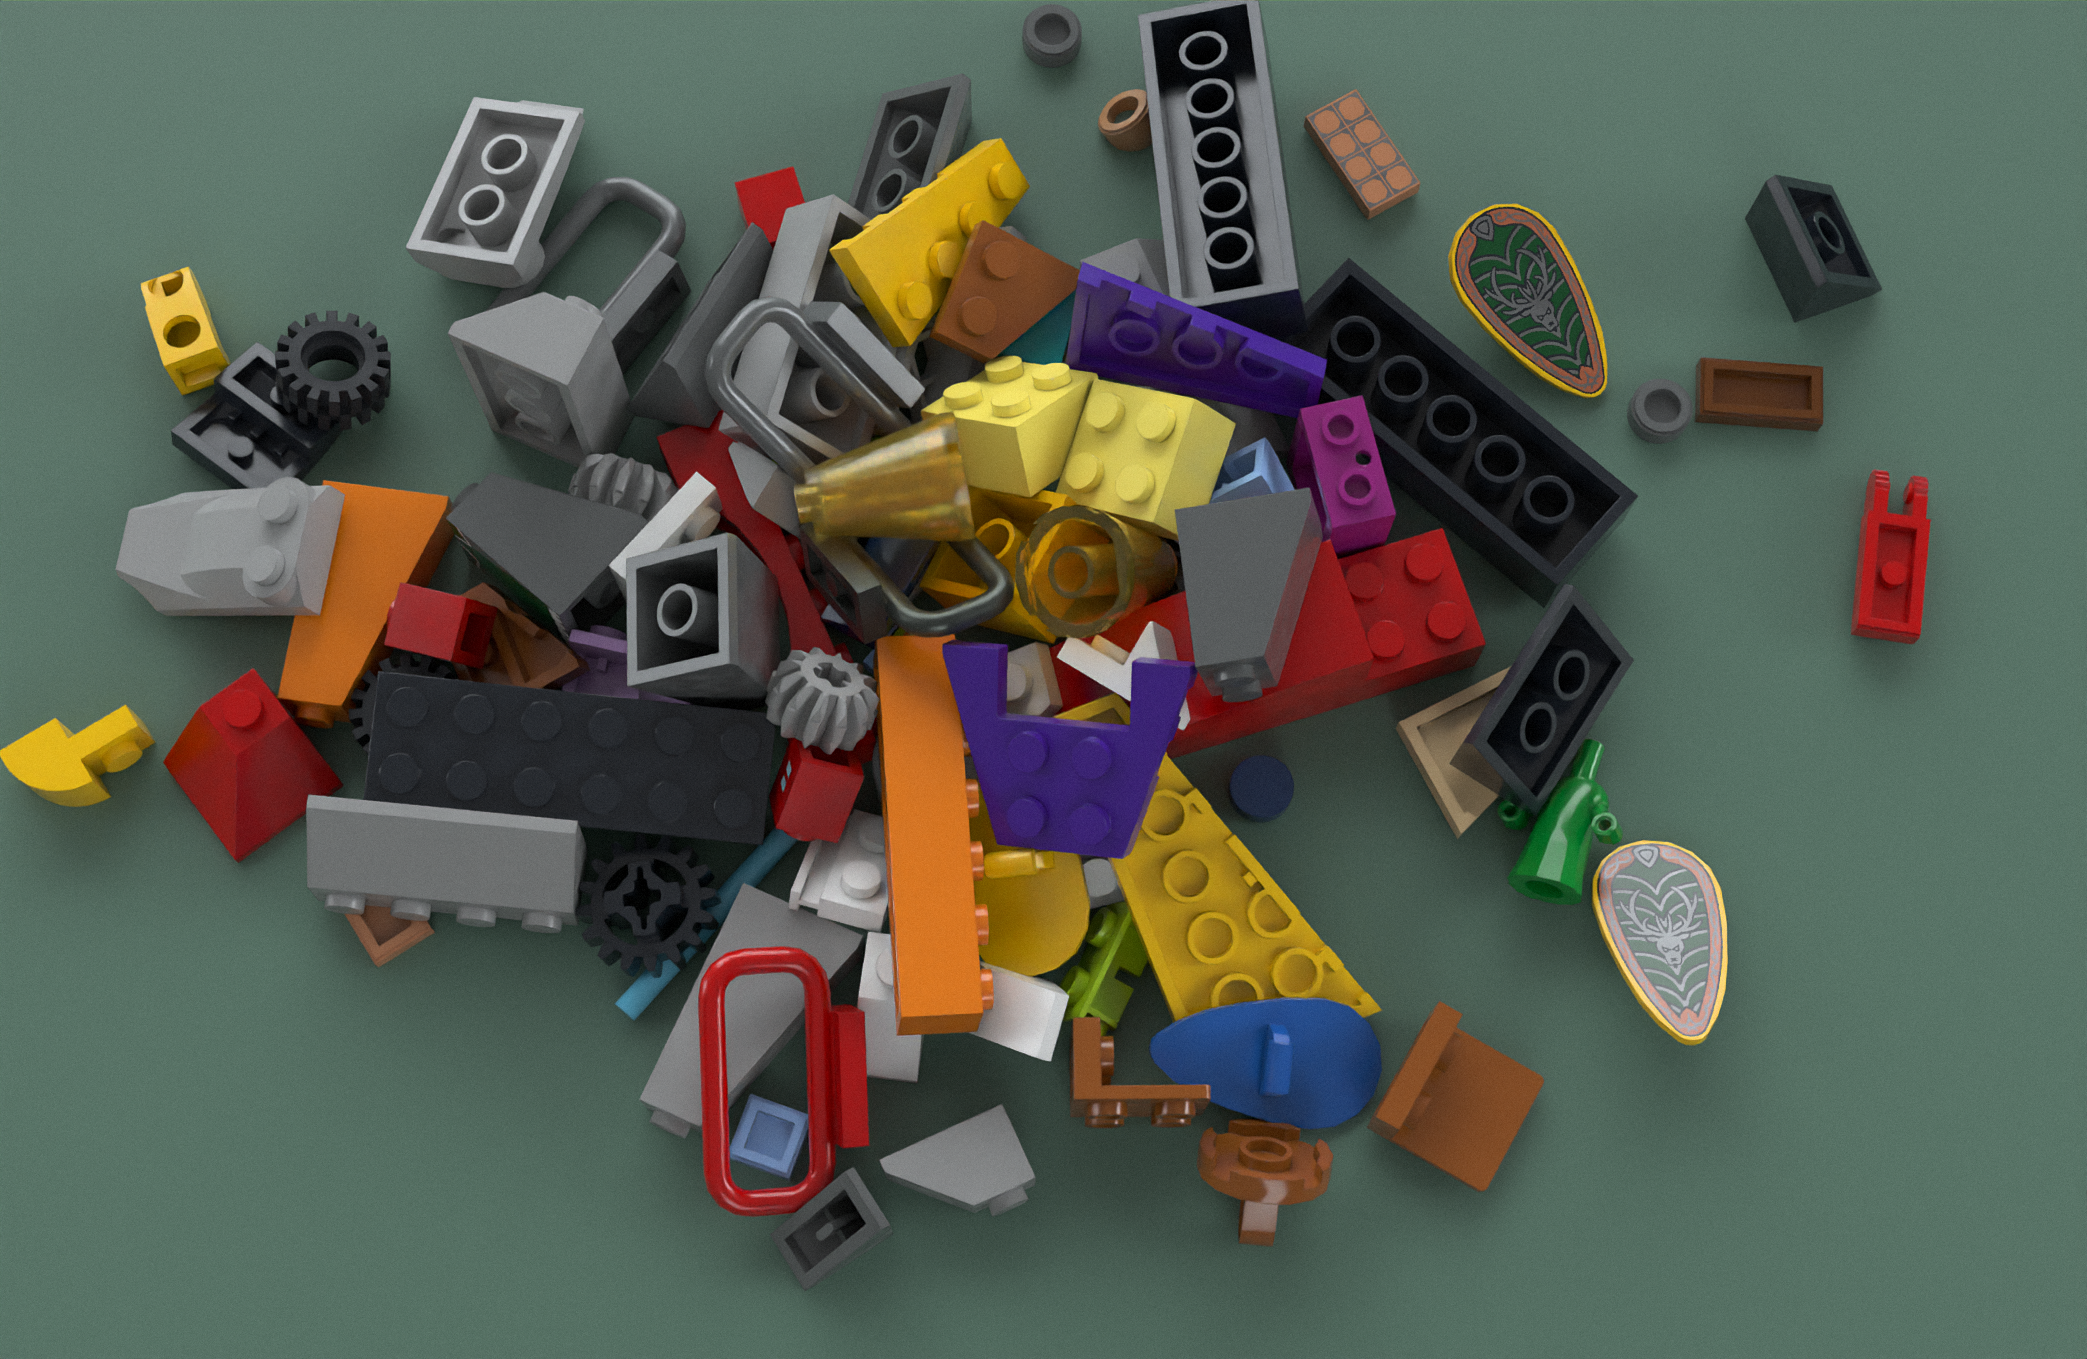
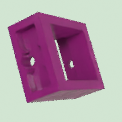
M1363 395L1301 408L1286 465L1295 490L1310 488L1321 523L1323 534L1321 542L1331 539L1337 559L1384 546L1396 512ZM1366 454L1370 458V463L1360 465L1356 461V456Z

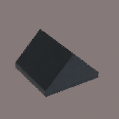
M1774 175L1765 181L1745 220L1794 323L1870 297L1882 290L1832 185L1781 175Z

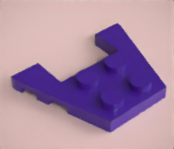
M951 640L944 643L942 647L943 658L997 845L1124 859L1131 854L1159 779L1157 774L1167 746L1174 739L1181 717L1179 714L1187 692L1193 687L1198 671L1195 667V662L1139 657L1132 661L1130 725L1010 714L1007 712L1008 645Z

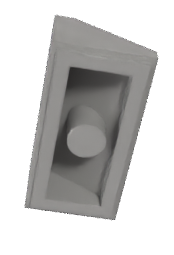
M733 441L728 451L751 507L801 539L799 526L813 521L815 509L819 504L778 464L740 441L738 443Z

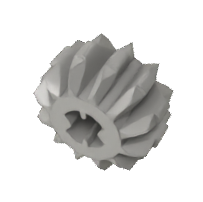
M613 453L587 455L585 460L581 461L577 474H573L568 489L570 495L640 514L648 522L679 491L666 473L655 471L652 465L636 462L632 457L628 459L621 458Z
M813 647L809 654L802 650H792L787 660L780 661L777 671H773L766 688L768 692L765 703L768 705L766 719L775 725L781 726L782 737H795L802 741L804 749L809 745L818 746L824 753L830 755L836 747L841 750L852 751L856 743L864 738L866 731L871 730L878 710L876 707L880 699L875 692L878 682L872 677L862 674L863 665L846 662L842 659L840 653L835 656L826 655L817 647Z

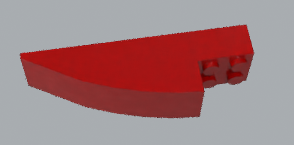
M1443 528L1341 559H1337L1331 539L1321 542L1278 686L1262 688L1263 695L1253 700L1226 702L1223 701L1222 695L1212 696L1198 672L1193 687L1188 690L1186 695L1190 721L1184 731L1177 728L1174 739L1167 746V756L1170 759H1174L1475 666L1486 642ZM1185 591L1074 636L1091 645L1096 634L1131 653L1148 623L1153 621L1171 632L1179 661L1195 662ZM1066 641L1049 648L1063 703L1062 708L1054 716L1110 693H1115L1057 658ZM1120 696L1121 699L1130 708L1131 702L1125 699L1124 697Z

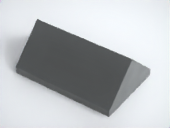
M962 73L882 93L848 201L850 206L871 220L877 215L888 214L903 203L901 199L916 188L929 185L937 179V173L961 157L972 121L971 79Z
M754 223L750 224L713 273L626 410L637 417L709 428L721 408L708 392L704 375L706 357L715 340L735 315L748 303L759 299L773 254V249L763 229ZM742 351L732 364V381L734 380Z

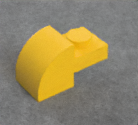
M125 704L77 734L72 733L58 719L54 718L0 750V757L8 770L39 796L58 805L82 807L97 804L110 798L111 795L102 782L100 775L105 772H118L130 767L141 758L142 750L154 744L155 740L145 723Z

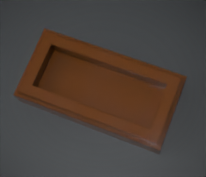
M1701 357L1696 365L1695 422L1818 432L1823 425V366Z

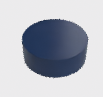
M1266 755L1252 756L1243 760L1233 771L1228 789L1229 799L1235 811L1243 818L1259 823L1269 822L1277 819L1287 810L1294 793V781L1289 769L1278 759Z

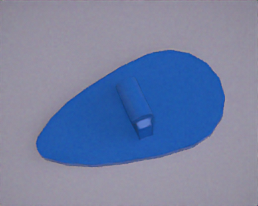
M1284 997L1240 1002L1205 1009L1179 1019L1154 1035L1149 1045V1054L1153 1062L1179 1085H1211L1210 1102L1271 1123H1287L1304 1129L1335 1127L1356 1116L1374 1095L1382 1072L1381 1048L1370 1023L1349 1005L1327 998Z

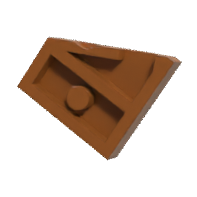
M982 220L972 230L929 337L984 364L994 359L1077 288L1080 270Z
M482 582L460 595L498 607L483 668L478 669L452 662L459 680L556 690L590 671L588 662L496 586Z

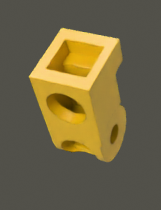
M188 266L140 283L146 303L145 310L163 366L182 396L214 385V378L230 365V361L220 342L207 302L190 267Z

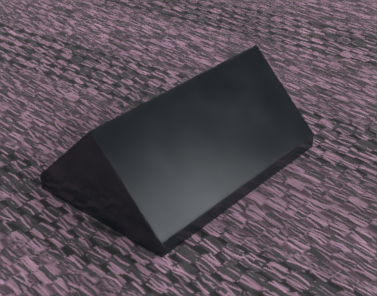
M1563 585L1449 763L1521 810L1535 816L1540 811L1634 661L1575 586Z

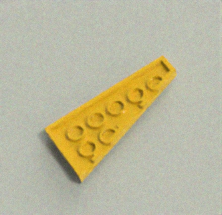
M1110 693L1052 718L1130 725V708L1117 693ZM1165 752L1157 774L1159 779L1131 854L1124 859H1108L1173 1023L1209 1008L1284 997L1327 998L1349 1005L1363 1018L1382 1011L1372 997L1361 988L1346 970L1344 964L1332 949L1325 945L1300 915L1301 912L1239 838L1228 829L1212 810V806L1197 788L1192 786L1167 756V752Z

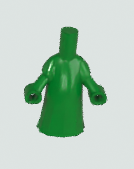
M1592 739L1583 740L1577 750L1569 776L1558 780L1538 812L1539 816L1516 865L1507 877L1509 881L1507 884L1517 892L1531 899H1537L1546 903L1558 905H1575L1580 903L1582 883L1594 833L1600 843L1614 845L1621 841L1623 830L1616 817L1608 811L1609 798L1605 790L1595 781L1605 750V746L1602 743ZM1507 800L1501 802L1497 809L1498 816L1505 827L1512 830L1523 829L1527 826L1529 817L1534 816Z

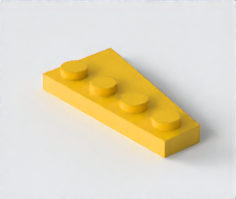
M1002 138L982 141L937 173V179L929 185L916 188L901 199L903 203L888 214L877 215L863 225L864 231L852 239L842 240L829 249L892 347L911 346L940 308L974 226L984 220L999 228L1029 189V183Z

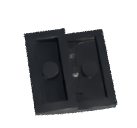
M256 342L214 378L215 393L171 430L172 445L232 489L267 488L276 480L285 477L297 478L302 481L342 433L339 421H330L329 431L318 429V418L313 417L307 426L298 421V409L291 414L287 412L283 407V397H278L276 389L275 354L259 342Z

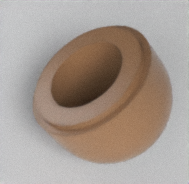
M1135 89L1122 92L1111 99L1103 108L1099 116L1098 127L1114 147L1123 151L1133 152L1143 150L1152 144L1146 91ZM1127 110L1135 111L1127 120L1114 124L1115 118L1119 113Z

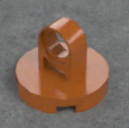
M1262 1119L1230 1120L1228 1133L1217 1135L1213 1131V1127L1203 1132L1199 1141L1196 1166L1201 1178L1214 1189L1241 1200L1238 1244L1272 1247L1279 1205H1292L1311 1201L1327 1191L1331 1179L1333 1154L1326 1142L1318 1138V1143L1313 1147L1308 1143L1300 1141L1301 1128L1287 1123H1271Z

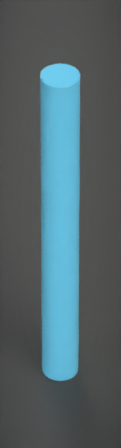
M775 827L763 840V845H758L717 890L721 896L722 903L707 908L706 911L719 922L718 928L726 920L742 884L745 883L755 888L798 839L787 835L783 830L776 829ZM702 929L698 936L705 943L716 930ZM690 947L683 952L686 963L697 952ZM670 959L663 961V970L660 978H654L646 969L618 999L615 1005L635 1021L680 969Z

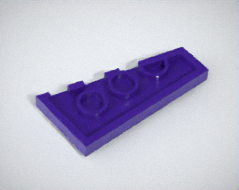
M1082 262L1077 281L1066 364L1070 369L1097 373L1099 377L1298 418L1301 408L1318 404L1327 364L1326 359Z

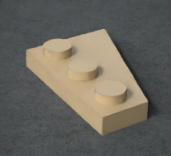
M1510 667L1400 721L1396 727L1398 734L1457 839L1499 795L1449 763Z

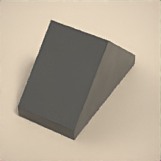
M853 1167L843 1172L775 1229L770 1236L804 1291L891 1237L893 1232L889 1222Z

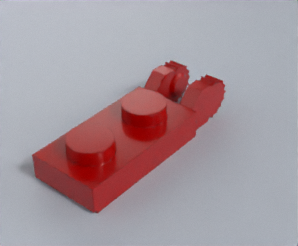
M1874 469L1866 486L1865 514L1861 518L1851 635L1913 645L1920 638L1931 522V519H1926L1929 483L1927 477L1912 475L1904 490L1903 514L1888 513L1889 473L1888 471Z

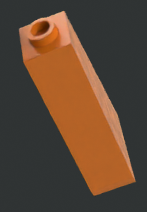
M323 480L322 486H332L345 494L321 613L320 615L294 616L277 698L292 715H295L294 720L296 722L323 729L333 728L334 721L351 723L349 720V709L356 708L351 695L355 688L363 691L366 686L361 677L368 670L374 676L378 674V671H383L379 662L389 658L394 650V647L384 645L388 631L387 613L390 605L396 599L400 582L426 588L454 536V532L446 519L451 513L452 506L449 496Z

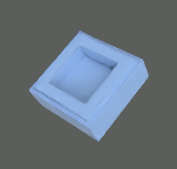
M750 1094L730 1146V1160L791 1181L809 1133L808 1114Z

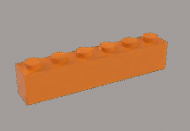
M955 634L923 638L916 635L885 636L876 640L873 656L874 680L878 682L875 694L880 699L876 707L878 710L876 722L897 1036L977 1032L983 1016V1010H992L994 1004L991 969H980L978 945H987L989 938L986 904L975 905L973 882L983 881V847L981 841H970L969 819L978 818L979 814L977 779H966L964 757H972L942 654L943 644L955 640Z

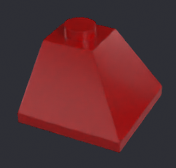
M254 668L199 706L163 761V764L238 863L305 815L308 795L329 797L344 786L286 707Z

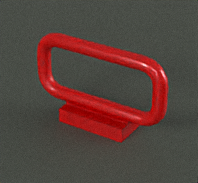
M787 946L743 948L725 953L710 964L700 982L698 1017L704 1177L707 1190L717 1205L733 1215L756 1217L790 1214L797 1212L833 1182L836 1167L835 1144L842 1148L869 1146L865 1012L851 1004L831 1005V992L827 973L817 958L803 949ZM790 973L798 977L804 989L809 1171L803 1181L791 1187L746 1190L735 1184L730 1172L725 992L729 983L739 976Z

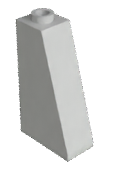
M743 883L639 1099L648 1110L653 1111L649 1122L681 1138H686L690 1128L702 1133L698 995L701 979L710 964L725 953L743 948L773 946L801 948L816 957L827 973L830 992L832 993L861 960L866 949L863 935L818 917L802 908H799L798 911L789 909L788 902ZM793 974L743 975L732 980L726 988L725 1023L728 1110L805 1024L804 989L801 981Z

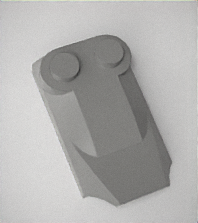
M474 97L407 243L406 250L415 262L452 280L502 288H516L527 284L535 278L543 267L545 258L539 238L585 123L583 118L584 109L524 100L515 103Z
M285 477L276 480L267 488L187 492L152 504L135 507L129 510L115 570L119 578L133 586L147 599L156 611L165 616L320 615L345 494L330 485L309 486L297 478Z

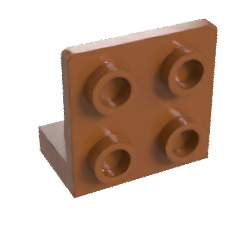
M1439 1001L1427 1016L1366 1128L1473 1190L1484 1192L1490 1185L1541 1090L1544 1079L1536 1072L1458 1029L1456 1026L1463 1014Z
M1100 1017L1073 1018L1069 1037L1070 1117H1085V1127L1119 1128L1125 1126L1124 1119L1127 1117L1151 1116L1152 1127L1179 1128L1191 1126V1118L1203 1114L1211 1100V1085H1111V1077L1114 1076L1113 1036H1101Z

